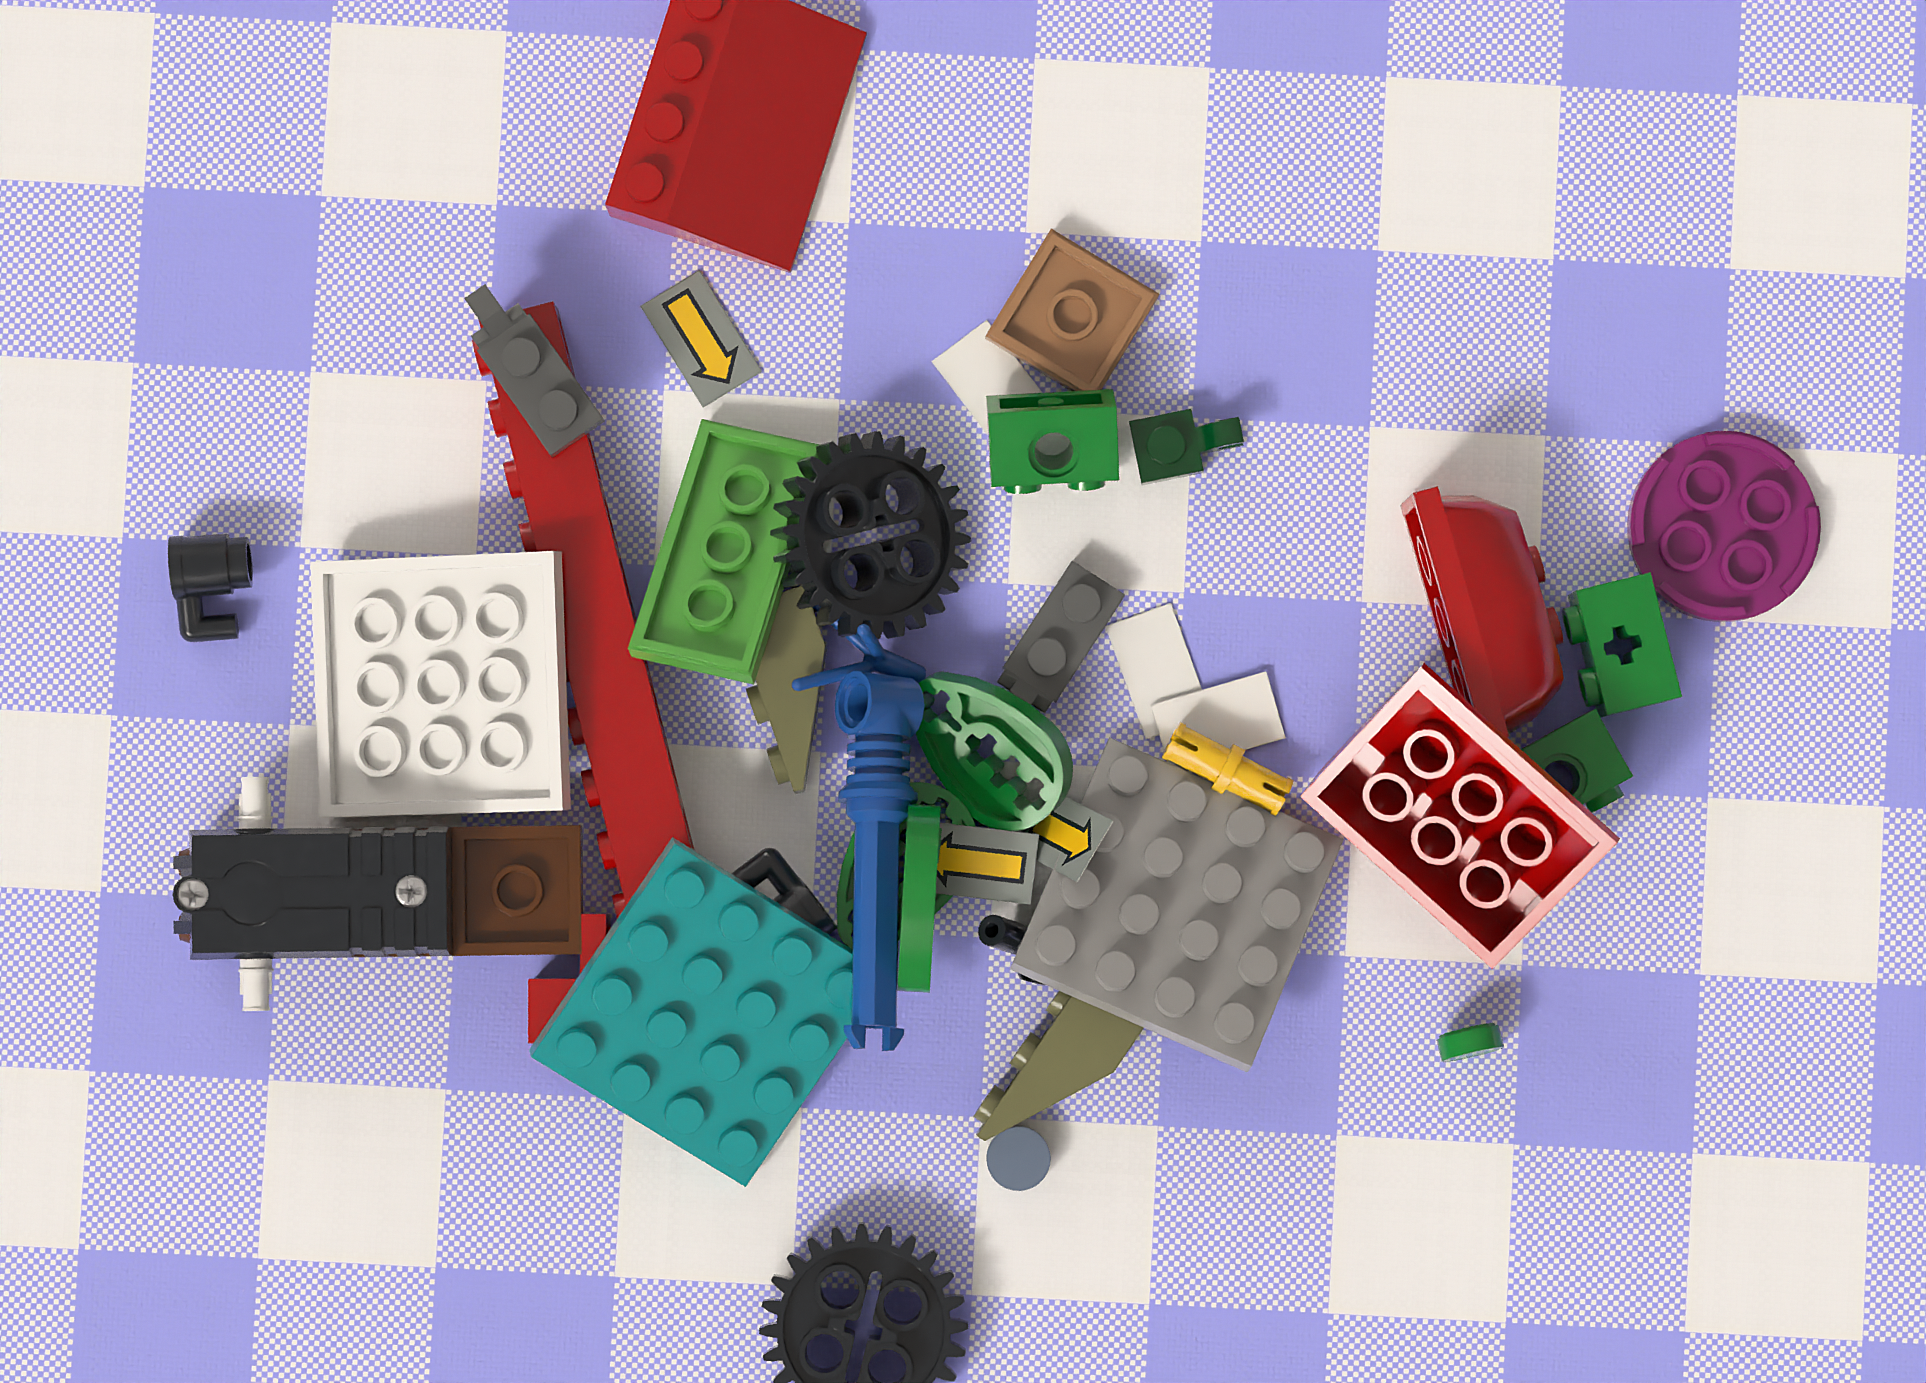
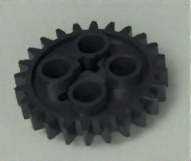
M880 431L863 434L861 440L856 433L839 437L838 445L831 441L816 446L818 458L810 456L797 462L804 478L796 476L784 479L782 483L786 490L794 497L793 500L774 503L773 506L775 511L787 518L786 526L770 530L771 536L787 541V549L775 555L773 560L775 563H791L794 570L782 582L783 587L801 585L805 591L799 598L796 606L799 609H805L819 605L816 624L818 626L833 624L838 620V636L841 637L856 635L857 628L861 624L868 625L877 639L881 638L882 632L887 639L904 636L905 626L909 630L927 626L924 613L932 615L945 611L943 601L938 594L957 593L960 589L957 583L949 576V572L967 569L969 564L955 554V546L971 542L970 536L955 532V523L968 516L967 510L951 509L949 501L960 490L958 485L941 488L938 481L946 467L943 464L924 468L923 464L927 449L919 447L905 453V437L903 436L888 438L884 443ZM888 484L894 488L898 496L896 512L888 506L886 501ZM832 497L840 504L843 518L840 526L832 520L829 514V504ZM909 520H916L919 523L918 531L831 553H827L823 549V544L827 540ZM903 547L910 552L913 558V568L910 575L901 564L900 555ZM847 560L855 566L857 571V583L854 589L847 583L844 576V567Z
M859 1222L855 1240L847 1241L837 1225L832 1227V1246L825 1248L815 1237L811 1236L808 1238V1247L812 1256L808 1261L794 1253H790L787 1256V1261L795 1272L793 1278L778 1274L773 1275L771 1282L784 1293L782 1299H764L761 1307L776 1314L777 1321L764 1324L759 1328V1334L777 1338L778 1345L763 1353V1360L771 1362L783 1361L785 1366L775 1376L773 1383H788L794 1381V1383H848L845 1376L855 1339V1331L845 1327L846 1321H855L860 1317L869 1277L875 1271L882 1274V1282L873 1315V1324L882 1328L881 1335H870L867 1339L856 1383H881L871 1375L869 1362L871 1357L882 1350H893L899 1353L905 1361L906 1371L903 1377L894 1383H933L936 1377L946 1381H955L956 1373L944 1362L946 1357L965 1356L966 1348L951 1341L950 1336L951 1334L967 1330L968 1321L950 1317V1311L959 1307L965 1302L962 1294H944L943 1288L953 1279L954 1273L952 1270L943 1271L936 1275L932 1273L930 1268L938 1255L935 1249L925 1253L919 1259L913 1255L916 1243V1236L914 1234L908 1236L899 1247L892 1244L891 1225L886 1224L878 1240H869L865 1222ZM845 1271L856 1279L859 1293L852 1303L845 1306H837L830 1303L824 1297L822 1282L830 1273ZM899 1286L915 1290L922 1302L919 1313L913 1319L907 1321H898L892 1318L886 1312L884 1306L886 1295L892 1289ZM821 1334L835 1337L843 1348L842 1360L831 1368L815 1366L807 1355V1344L812 1338Z

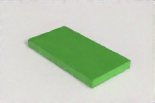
M701 419L628 646L631 657L754 685L784 590L782 582L788 576L791 563L781 564L775 563L773 560L775 555L787 549V541L770 535V530L787 525V518L775 511L773 506L774 503L793 500L794 497L786 490L782 483L784 479L796 476L804 478L797 462L810 456L818 458L816 446L819 444Z

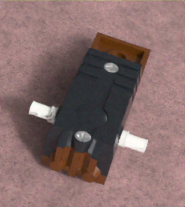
M241 777L242 794H239V816H237L239 829L189 830V848L179 851L178 856H173V869H178L179 876L182 878L175 884L172 896L175 905L183 911L179 916V921H173L174 934H179L180 941L190 943V960L240 959V969H238V972H240V995H243L242 1011H270L269 994H272V972H274L272 959L582 954V825L429 826V828L397 827L391 829L386 827H364V829H271V819H273V816H271V793H268L269 777Z

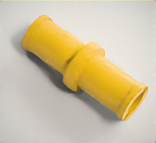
M1182 722L1177 725L1170 738L1171 742L1166 746L1161 757L1213 783L1212 790L1220 794L1228 790L1269 811L1274 816L1278 814L1286 800L1284 796L1289 794L1294 780L1288 777L1285 778L1244 757L1245 750L1233 744L1229 749L1186 727V724Z

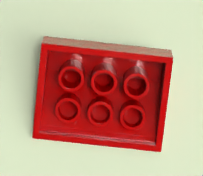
M670 0L605 202L610 217L791 273L867 32L790 0Z
M1425 663L1352 735L1317 773L1300 796L1491 969L1620 840L1613 831Z

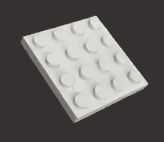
M561 551L310 562L319 818L571 810Z

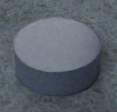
M1013 1126L994 1136L987 1149L986 1161L992 1178L999 1185L1013 1191H1024L1037 1186L1045 1178L1050 1167L1051 1156L1046 1141L1038 1132L1025 1126Z

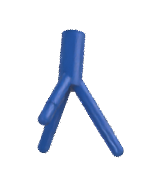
M816 605L812 608L818 613L820 606ZM837 620L836 622H834L833 624H830V625H832V626L838 631V628H837V626H838V620ZM861 624L857 628L856 635L846 636L845 638L864 654L862 662L794 679L792 681V688L795 691H802L839 682L852 671L875 672L883 675L913 678L919 683L926 678V669L915 662L884 649L869 626Z

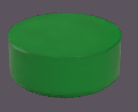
M1495 1023L1480 1024L1454 1030L1440 1035L1439 1039L1436 1040L1442 1062L1471 1058L1504 1048L1499 1025H1495Z

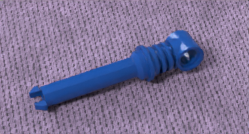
M852 671L844 677L839 685L835 699V716L839 728L847 734L848 739L855 740V742L847 744V754L855 756V758L847 760V770L854 772V774L846 777V785L838 792V802L846 804V815L855 823L851 1025H844V1033L853 1049H865L866 1028L882 1029V1051H894L904 1036V1029L897 1028L900 824L908 816V804H916L918 802V793L910 786V777L902 775V773L910 771V761L902 759V757L910 755L911 746L903 743V741L909 740L919 729L924 712V698L920 685L913 678Z

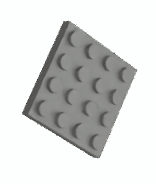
M1109 737L1081 804L1113 820V823L1078 882L1055 871L1059 859L1058 856L1010 970L1248 1072L1252 1067L1344 839L1280 811L1274 816L1269 811L1228 790L1220 794L1211 789L1213 785L1211 781Z

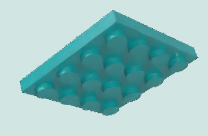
M672 837L529 1049L530 1056L746 1187L847 1039L844 1033V1025H851L853 950Z

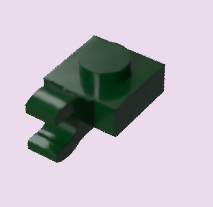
M1186 409L1129 421L1141 485L1204 473L1201 454L1244 446L1239 417L1219 420L1195 427L1192 410Z

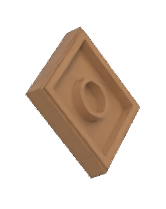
M1050 229L987 332L985 339L1070 391L1102 390L1158 299L1159 293L1055 230Z

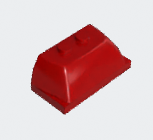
M1438 486L1412 493L1400 506L1452 688L1505 736L1509 737L1510 733L1538 716L1560 690L1564 679L1557 645L1563 643V634L1557 613L1553 606L1546 608L1539 585L1546 581L1540 553L1535 545L1528 547L1517 512L1508 507L1474 495L1441 496Z

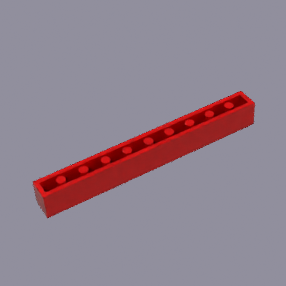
M552 301L524 308L523 310L526 315L530 314L575 377L559 310L555 303ZM479 321L480 328H483L484 326ZM472 339L480 374L482 377L490 374L493 375L498 395L497 399L488 401V408L496 437L500 438L508 435L514 459L503 462L508 488L512 499L524 498L529 518L528 522L518 524L524 551L562 552L566 683L570 682L576 707L567 709L568 727L574 746L586 745L591 769L581 771V777L589 807L601 806L607 831L596 833L605 870L617 868L623 893L612 895V900L618 919L672 837L695 851L647 660L631 657L628 650L637 619L590 433H587L552 458L477 352L479 347Z

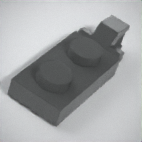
M486 284L464 298L484 326L471 335L479 347L477 352L552 458L605 422L530 314L526 315L519 303L505 312Z
M1072 560L1004 664V672L997 683L1008 689L1010 693L1046 713L1053 701L1056 703L1125 597V594Z

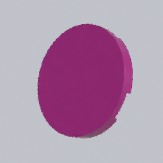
M1713 431L1679 442L1661 454L1648 467L1639 480L1631 498L1628 510L1627 536L1631 555L1640 575L1651 572L1656 595L1675 610L1693 618L1712 622H1734L1749 619L1771 610L1799 588L1812 568L1817 555L1821 534V517L1819 506L1816 505L1814 495L1807 480L1794 464L1795 461L1786 452L1771 442L1755 435L1736 431Z

